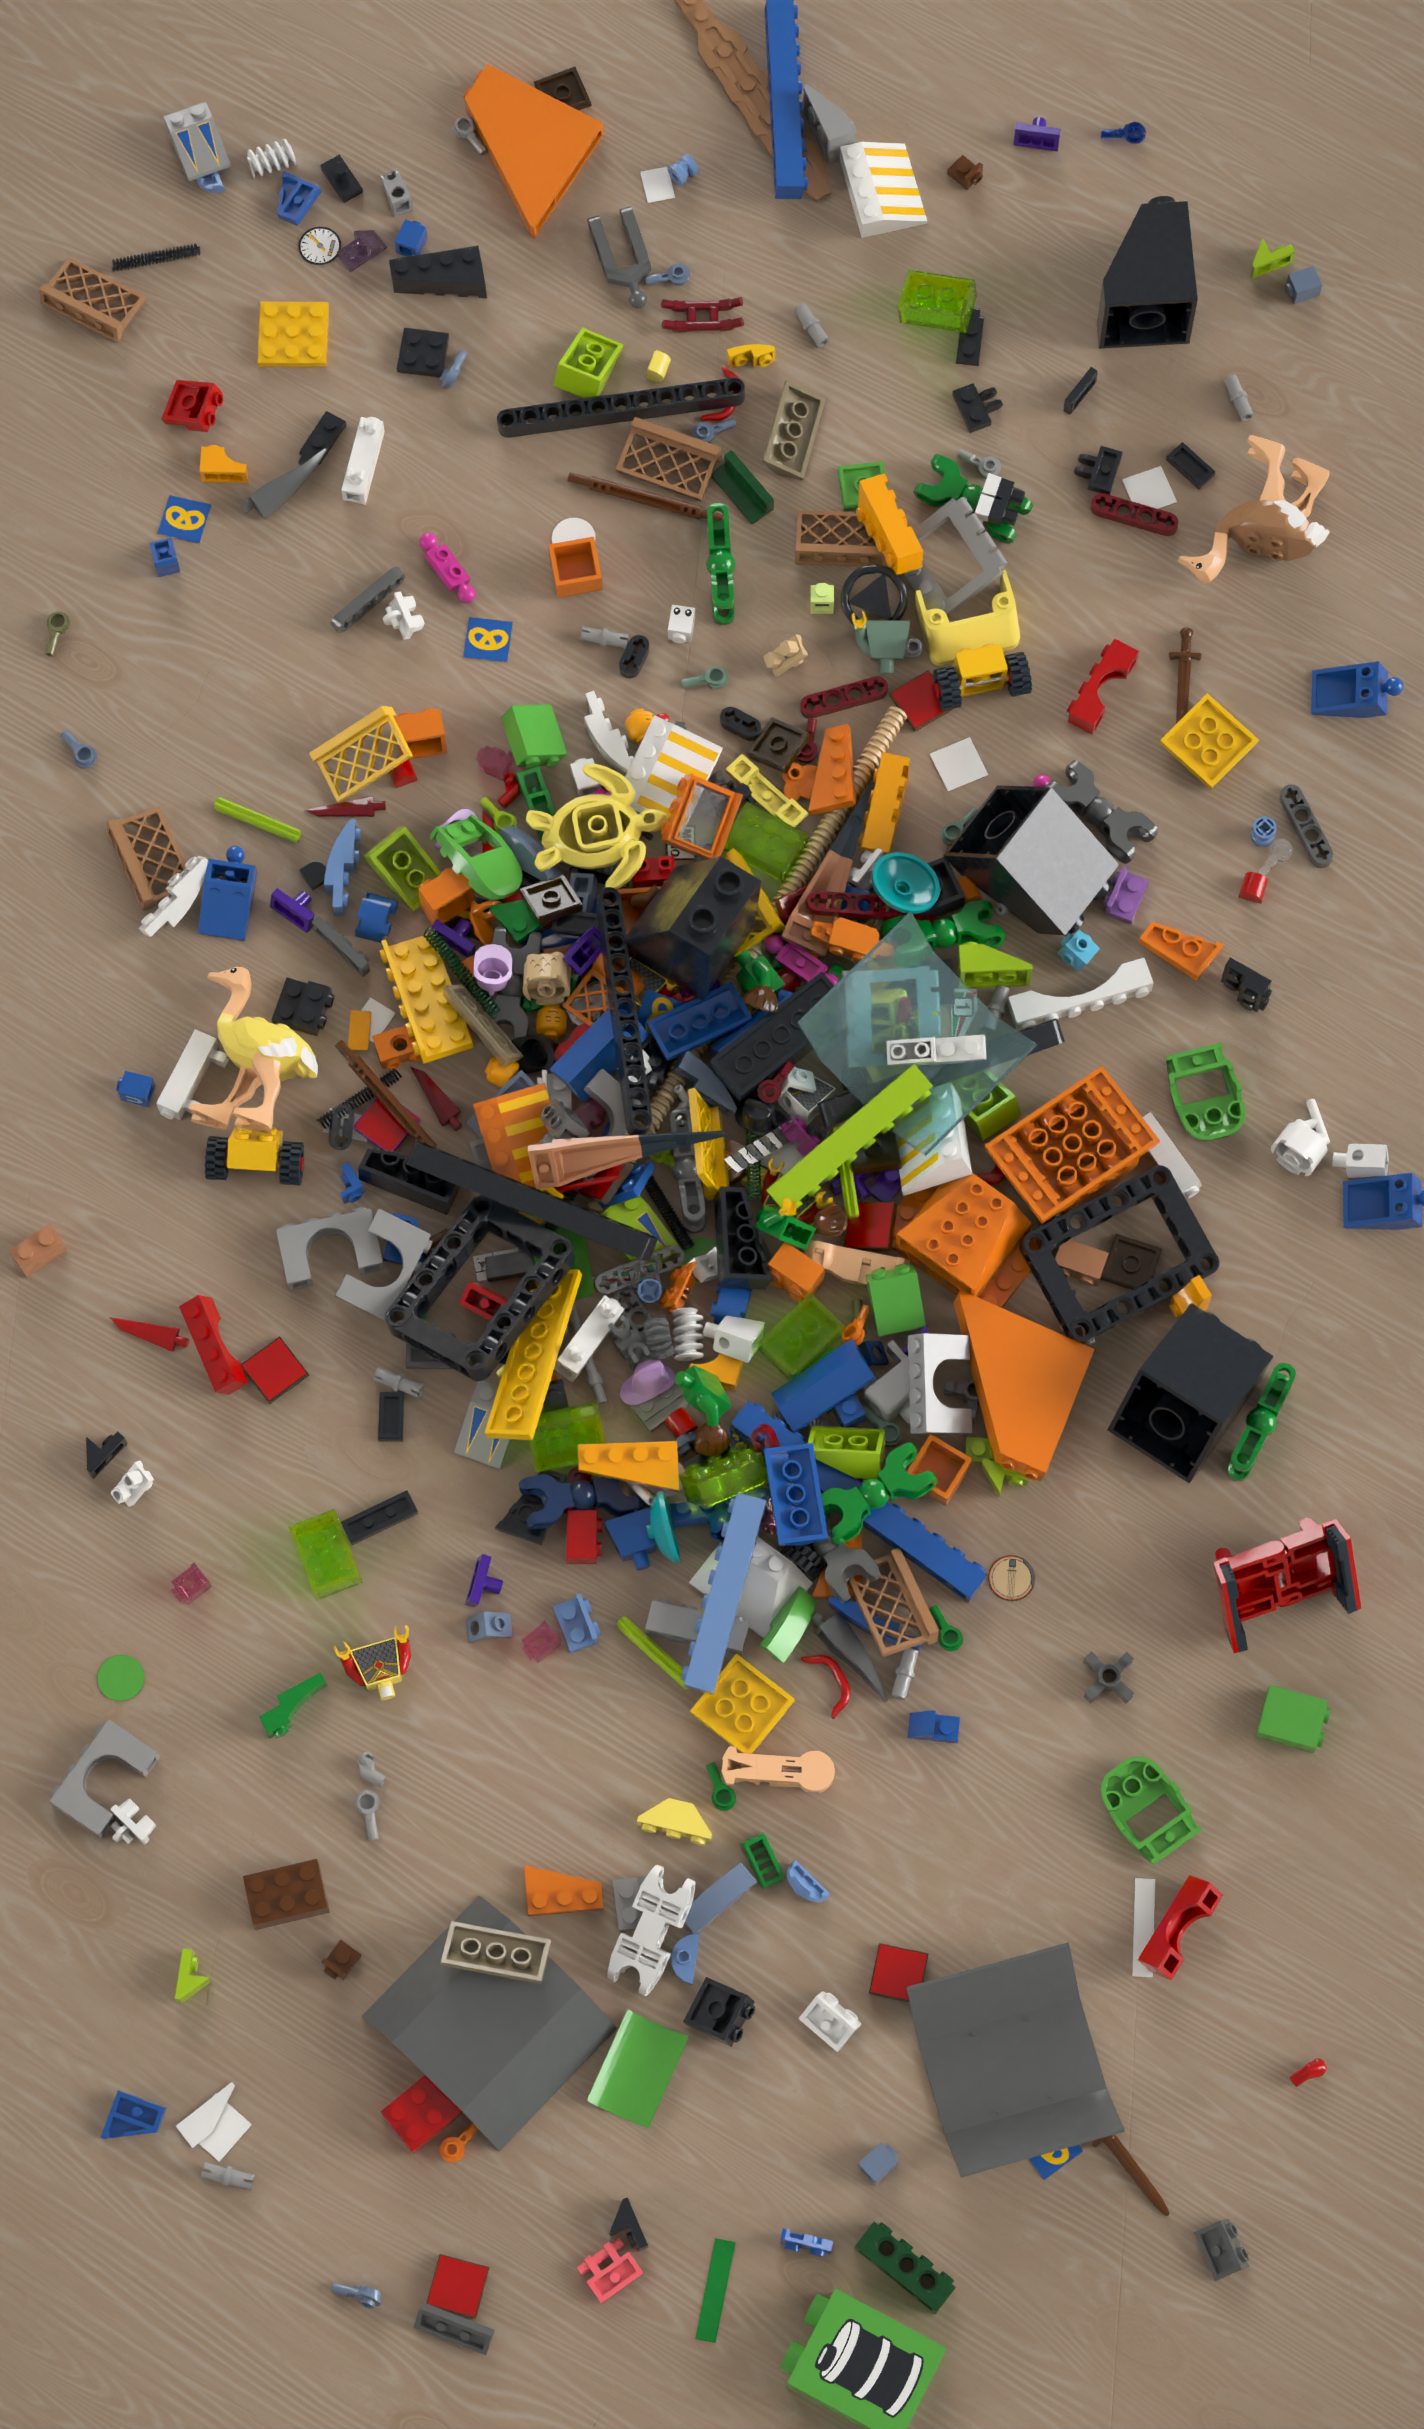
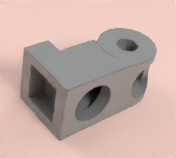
M398 170L381 175V184L394 216L413 211L412 197Z

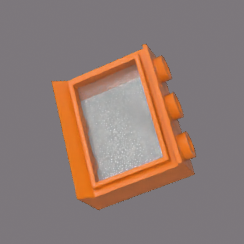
M692 773L685 775L679 780L677 790L679 791L677 798L670 804L669 812L671 814L669 820L662 826L661 834L663 836L661 842L704 860L719 857L724 850L743 794L730 791Z

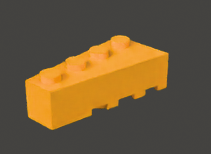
M884 473L859 481L856 515L858 520L862 521L865 525L867 534L873 537L878 551L884 554L887 565L893 568L896 575L922 568L923 549L912 527H907L906 515L903 509H897L896 495L893 489L888 491L886 487L888 479Z
M882 752L879 769H875L873 783H876L875 788L871 790L868 804H871L870 810L865 812L863 825L866 826L865 833L860 832L858 846L861 847V855L865 850L874 852L877 848L883 850V855L891 853L909 777L910 758Z
M677 1441L578 1445V1472L678 1493Z

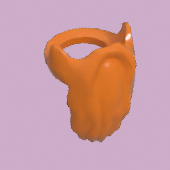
M492 900L477 904L475 901L471 902L469 918L473 925L475 936L484 945H489L493 942L494 928L491 922L496 920L490 910L487 913L482 911L493 905L503 904L500 901Z

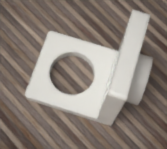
M794 1067L782 1082L781 1096L789 1087L814 1093L816 1085L813 1072Z

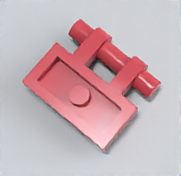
M619 2237L611 2243L609 2241L605 2243L603 2249L592 2257L588 2255L584 2258V2262L576 2267L582 2276L588 2271H592L594 2277L589 2279L587 2284L601 2304L644 2274L630 2252H627L622 2257L618 2255L617 2251L625 2246ZM610 2257L613 2263L601 2271L597 2265Z

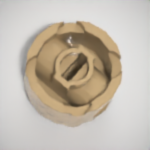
M553 952L551 954H530L527 956V961L524 964L523 994L528 1000L531 1001V998H533L540 1005H555L563 1002L565 996L569 997L571 967L563 960L564 954Z

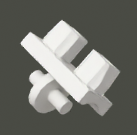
M401 591L395 592L394 599L386 608L387 614L383 617L384 624L393 625L394 629L399 628L404 640L410 639L413 632L422 630L424 626V620L420 614L415 616L410 614L416 608L414 597L402 596Z
M879 848L874 852L865 850L860 859L863 867L861 869L851 868L848 879L856 888L865 891L871 889L873 886L871 881L872 870L876 862L884 856L883 850Z
M137 1461L125 1473L117 1486L114 1487L111 1495L118 1504L125 1502L128 1507L133 1506L141 1495L150 1489L154 1479L149 1471L143 1469L141 1461Z
M128 1799L119 1807L115 1804L110 1809L124 1824L121 1827L115 1821L111 1825V1828L116 1832L112 1837L115 1842L123 1839L129 1844L133 1840L128 1834L129 1831L144 1845L150 1840L148 1835L156 1825L147 1815L137 1824L131 1820L140 1810L131 1799Z

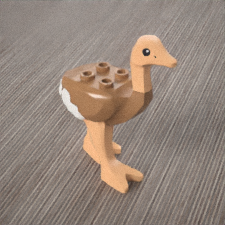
M1250 435L1247 443L1252 448L1249 449L1247 455L1268 466V478L1260 499L1250 500L1237 506L1218 521L1213 548L1209 554L1199 557L1179 556L1178 562L1186 566L1200 582L1207 584L1217 577L1224 566L1230 537L1234 539L1243 551L1251 555H1261L1276 561H1291L1306 557L1314 548L1323 543L1330 533L1328 529L1319 525L1318 522L1312 521L1309 523L1306 519L1311 513L1316 496L1324 487L1330 475L1329 471L1306 460L1293 458L1292 466L1296 471L1292 473L1291 477L1306 485L1307 488L1297 501L1290 504L1283 496L1285 482L1279 470L1285 454V447L1277 442Z

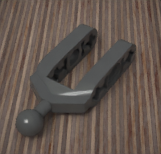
M632 207L620 209V216L636 265L618 270L600 217L587 218L589 231L608 283L629 287L631 291L629 302L632 307H644L647 302V296L639 290L638 284L651 271V264Z

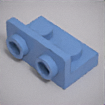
M581 1593L576 1595V1598L553 1606L570 1654L598 1644L597 1636L601 1635L597 1622H591L588 1613H591L592 1609L587 1598L583 1599Z

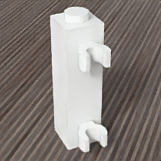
M360 418L342 486L344 501L366 505L385 433L383 421H380L378 418Z
M196 1029L194 1030L156 1103L160 1114L165 1118L181 1120L185 1111L193 1115L189 1111L190 1104L201 1103L191 1099L211 1061L220 1067H226L229 1059L226 1053L217 1051L219 1045L216 1038Z
M1151 1112L1142 1118L1160 1140V1143L1149 1150L1148 1153L1157 1165L1165 1166L1171 1171L1184 1197L1189 1199L1195 1196L1202 1186L1199 1178Z
M604 1295L557 1359L554 1370L572 1383L611 1331L608 1325L610 1323L615 1325L619 1317H621L624 1308L621 1307L617 1300Z

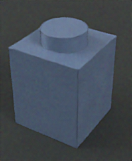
M1314 266L1288 274L1287 283L1285 284L1286 294L1288 297H1292L1294 304L1320 296L1322 288L1321 280Z
M880 2143L858 2163V2167L876 2185L898 2165V2160L896 2159L898 2154L889 2144L884 2146Z

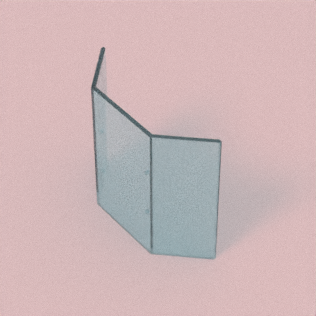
M911 912L797 1022L819 1059L863 1105L867 1104L911 1066L887 1065L886 1041L985 1035L986 1060L965 1061L964 1063L916 1065L933 1085L929 1089L931 1094L921 1103L919 1100H916L911 1105L913 1110L905 1117L901 1118L899 1115L892 1121L895 1125L889 1131L925 1156L1037 1046L1035 1042L996 1017L933 952Z

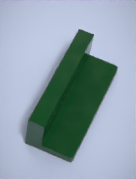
M732 450L724 455V464L714 470L711 477L747 520L754 524L774 510V499Z

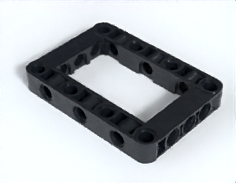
M1162 1165L1145 1171L1027 1234L1019 1243L1020 1253L1024 1257L1066 1336L1082 1344L1168 1299L1182 1290L1191 1279L1200 1275L1202 1280L1217 1271L1220 1262L1171 1171ZM1154 1174L1162 1177V1185L1155 1183L1153 1179ZM1112 1196H1117L1121 1199L1122 1204L1120 1207L1112 1203ZM1152 1198L1186 1261L1153 1277L1133 1290H1129L1106 1302L1091 1312L1083 1311L1075 1296L1077 1293L1069 1286L1063 1275L1065 1271L1063 1268L1060 1269L1051 1252L1054 1248ZM1070 1219H1078L1080 1222V1228L1077 1229L1072 1227L1070 1224ZM1029 1240H1035L1038 1243L1037 1251L1030 1249L1028 1245ZM1201 1259H1205L1209 1262V1270H1205L1201 1267ZM1159 1281L1167 1283L1168 1292H1163L1159 1288ZM1118 1303H1122L1126 1306V1314H1121L1118 1311ZM1076 1325H1081L1085 1329V1336H1079L1076 1333Z
M479 1195L469 1203L385 1314L389 1330L394 1337L470 1379L483 1381L490 1376L573 1266L575 1254L572 1245L567 1238L493 1199ZM491 1232L539 1258V1261L532 1269L530 1268L513 1290L514 1294L504 1306L502 1305L486 1325V1330L476 1343L467 1345L456 1339L454 1334L450 1333L449 1335L438 1329L434 1323L431 1322L429 1324L422 1320V1318L486 1234ZM481 1363L479 1366L473 1367L475 1364Z

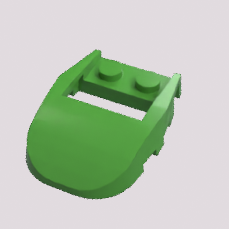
M472 814L467 819L441 828L439 826L434 828L429 836L430 839L438 841L442 846L439 850L444 858L449 857L454 864L452 869L457 875L462 873L469 879L468 885L477 893L486 898L498 900L514 895L518 891L522 882L520 864L510 847L497 832ZM482 841L484 844L489 843L494 849L470 857L462 847Z
M1222 1043L1166 1056L1170 1097L1187 1134L1201 1141H1213L1229 1137L1241 1128L1245 1120L1246 1113L1245 1105L1242 1101L1241 1083L1236 1078L1230 1059L1226 1060L1221 1051L1223 1048ZM1219 1069L1222 1070L1228 1094L1183 1105L1176 1080Z
M1131 1757L1116 1766L1104 1777L1101 1785V1795L1106 1808L1124 1838L1153 1866L1202 1831L1200 1825L1196 1826L1191 1816L1192 1810L1181 1795L1180 1788L1149 1758ZM1166 1795L1180 1815L1140 1843L1126 1822L1160 1797Z

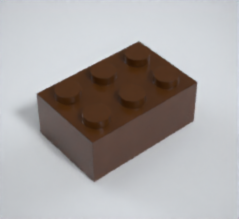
M317 1859L243 1876L255 1930L330 1913L320 1864Z

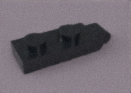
M967 307L966 315H961L956 364L979 366L984 317L980 316L981 308Z
M326 411L299 452L301 457L298 464H304L325 448L327 451L318 463L320 465L346 427V421Z
M652 1037L647 1051V1055L650 1058L648 1063L652 1071L646 1075L648 1090L656 1091L658 1084L663 1085L671 1060L667 1061Z

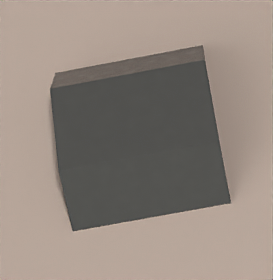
M478 1896L454 1921L526 1935L508 1917L481 1896ZM448 1927L362 2017L421 2070L500 2151L617 2028L584 1990L549 1956L541 1984L440 1965L449 1931Z
M1069 1942L906 1987L918 2043L940 2120L961 2178L1125 2132L1107 2090L1085 2017Z

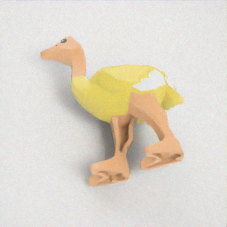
M234 967L219 973L210 972L207 976L209 980L219 983L231 992V998L217 1021L218 1038L227 1056L240 1070L234 1088L222 1104H190L189 1111L193 1113L191 1121L200 1125L226 1130L233 1114L238 1117L235 1122L237 1127L271 1133L275 1101L281 1089L280 1081L293 1079L297 1076L302 1079L316 1078L318 1073L316 1056L310 1046L284 1024L275 1025L261 1017L252 1018L247 1016L236 1020L251 993L252 983L247 969ZM263 1085L264 1099L261 1106L257 1108H239L241 1104L253 1097L256 1088Z

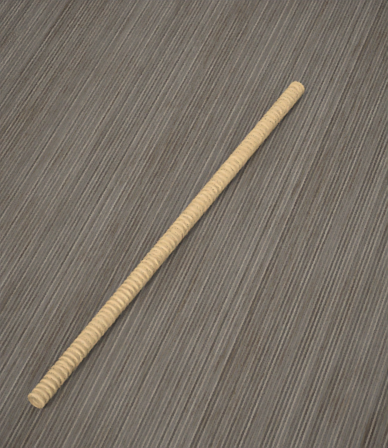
M891 706L888 708V712L884 715L885 718L877 726L878 730H875L874 736L870 738L871 742L867 743V748H864L863 753L859 756L860 759L853 766L856 802L864 790V786L871 779V774L878 767L882 752L886 753L889 745L892 744L893 739L896 737V733L903 726V721L907 719L905 712L898 707ZM854 806L824 814V819L820 820V824L816 827L817 830L809 838V842L805 845L806 848L802 850V854L798 857L799 860L795 862V866L791 868V872L787 875L788 878L780 886L781 890L777 891V896L771 902L777 914L778 911L774 900L806 886V881L814 873L813 869L817 868V863L825 855L824 851H827L828 845L832 843L831 839L836 837L835 833L839 832V827L843 825L842 821L846 820V815L850 813L849 809H852ZM759 921V926L755 927V932L753 933L759 934L767 927L764 922ZM765 939L747 950L753 960L763 956L762 953L766 952L764 947ZM735 962L733 969L729 970L730 975H726V981L722 982V986L733 982L740 995L741 987L736 980V975L742 968L738 962ZM711 1041L688 1052L700 1059V1056L704 1055L703 1050L708 1048L707 1044H710ZM675 1060L673 1062L674 1066L676 1065L678 1060ZM674 1066L670 1067V1072L666 1074L667 1079L665 1078L663 1085L658 1087L659 1091L655 1092L656 1097L651 1099L652 1124L646 1135L656 1134L655 1130L659 1129L658 1124H661L663 1122L662 1118L667 1116L666 1111H670V1105L674 1104L673 1099L678 1097L674 1092L675 1086L682 1085L684 1087L686 1084V1079L672 1071ZM639 1122L636 1125L638 1127H644L642 1122ZM641 1158L630 1162L634 1165L637 1163L636 1161H639ZM592 1199V1202L587 1204L589 1210L598 1214L603 1213L609 1208L602 1209L599 1203Z

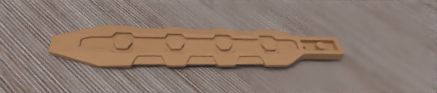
M675 0L676 5L698 35V54L709 70L715 73L724 86L725 93L729 99L737 105L748 121L749 128L756 137H759L772 156L768 76L763 70H760L747 51V46L738 33L717 21L703 0ZM803 132L801 133V138H805V152H802V157H806L807 161L806 171H803V175L807 176L808 179L807 190H803V192L815 201H819L831 194L830 184L822 154L811 138L807 137Z

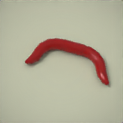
M726 366L722 367V371L727 378H739ZM733 390L732 394H737L740 391ZM736 406L726 407L719 413L705 414L700 418V421L724 420L733 413Z
M814 1655L801 1657V1660L805 1663L824 1664L831 1669L841 1689V1698L833 1707L831 1713L832 1719H835L839 1712L848 1704L851 1696L849 1683L841 1667L829 1656Z

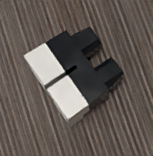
M988 473L975 514L981 523L987 521L994 523L1000 528L1002 523L1015 526L1018 511L1008 509V505L1013 503L1021 506L1025 492L1015 488V482Z

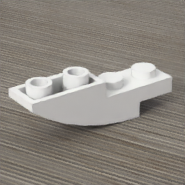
M594 691L585 693L586 705L590 715L584 717V724L588 735L602 757L616 771L626 776L634 759L633 756H629L626 749H629L626 736H621L619 729L612 730L609 718H604L602 711H605L601 697L597 698Z
M192 857L185 864L186 869L181 874H175L168 881L169 885L165 889L172 896L165 897L158 904L159 908L153 914L149 913L141 921L142 925L138 928L145 936L151 937L165 923L168 926L175 927L183 918L197 897L203 883L208 863L205 857Z
M985 1035L886 1041L887 1065L892 1066L964 1063L965 1061L986 1060Z

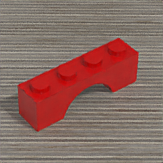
M1115 638L1111 645L1106 644L1101 653L1102 660L1099 664L1095 663L1089 673L1091 678L1088 682L1084 681L1078 691L1080 696L1077 701L1072 700L1067 709L1069 723L1093 735L1105 711V706L1098 697V689L1102 684L1111 679H1127L1137 662L1138 650Z
M197 1295L180 1305L179 1308L214 1391L230 1395L249 1384L240 1362L229 1353L220 1337L218 1323L221 1317L213 1298Z
M1189 1875L1137 1960L1150 1972L1172 1981L1184 1961L1180 1952V1941L1183 1933L1194 1921L1203 1917H1210L1222 1899L1223 1894L1210 1882Z

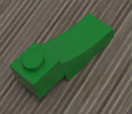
M537 766L515 773L528 810L542 811L554 816L556 813L540 767ZM536 830L538 839L541 841L544 831Z
M321 1672L277 1695L280 1705L259 1716L270 1739L274 1736L275 1738H280L289 1732L288 1729L292 1727L290 1722L299 1708L314 1694L327 1687Z

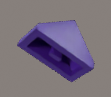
M592 926L567 949L563 960L579 976L583 974L602 952L599 931Z

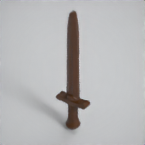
M1188 627L1180 630L1182 638L1181 652L1169 653L1170 660L1179 659L1176 724L1188 713L1191 660L1200 661L1202 658L1201 653L1190 652L1191 638L1194 632Z
M1116 2135L1097 2139L1093 2142L1092 2146L1097 2147L1103 2141L1151 2203L1165 2216L1169 2215L1164 2200Z

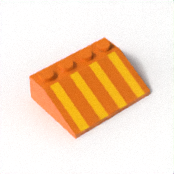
M545 1083L473 1104L493 1171L532 1187H535V1182L528 1155V1145L538 1144L549 1131L540 1119L545 1106L551 1103Z

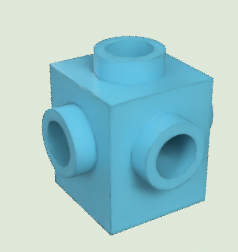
M1078 930L1073 935L1068 933L1061 940L1060 944L1062 947L1057 953L1067 965H1071L1078 972L1092 959L1100 948L1092 941L1089 935Z

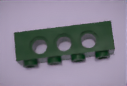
M873 2222L854 2249L936 2314L956 2287L952 2284L954 2280L943 2271L940 2274L932 2268L934 2264L924 2255L918 2257L911 2252L913 2247L902 2238L899 2241L891 2235L893 2231L882 2222L879 2225ZM882 2243L892 2245L893 2253L890 2256H883L879 2252V2246ZM901 2260H911L914 2269L908 2273L903 2272L899 2267ZM922 2276H931L934 2280V2286L930 2289L921 2287L919 2280Z

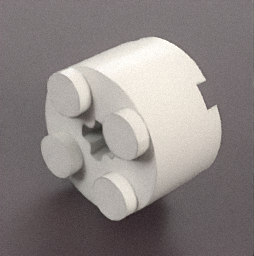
M1297 1119L1285 1127L1271 1146L1272 1154L1274 1152L1277 1153L1278 1158L1276 1160L1288 1171L1297 1175L1303 1172L1306 1173L1305 1176H1309L1326 1155L1328 1139L1322 1133H1316L1309 1128L1305 1121Z

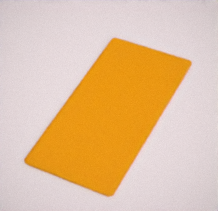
M351 1010L348 1047L351 1050H368L371 1011Z

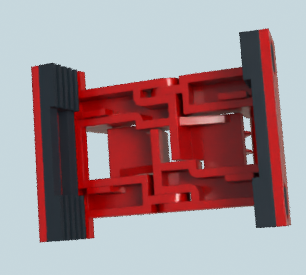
M1310 1518L1302 1519L1299 1522L1301 1532L1280 1538V1541L1268 1542L1234 1556L1231 1555L1227 1548L1216 1550L1215 1556L1217 1561L1213 1562L1225 1632L1234 1654L1248 1650L1246 1634L1241 1622L1277 1610L1276 1606L1287 1607L1332 1590V1594L1342 1604V1607H1344L1348 1614L1361 1609L1351 1537L1336 1519L1322 1523L1319 1526Z

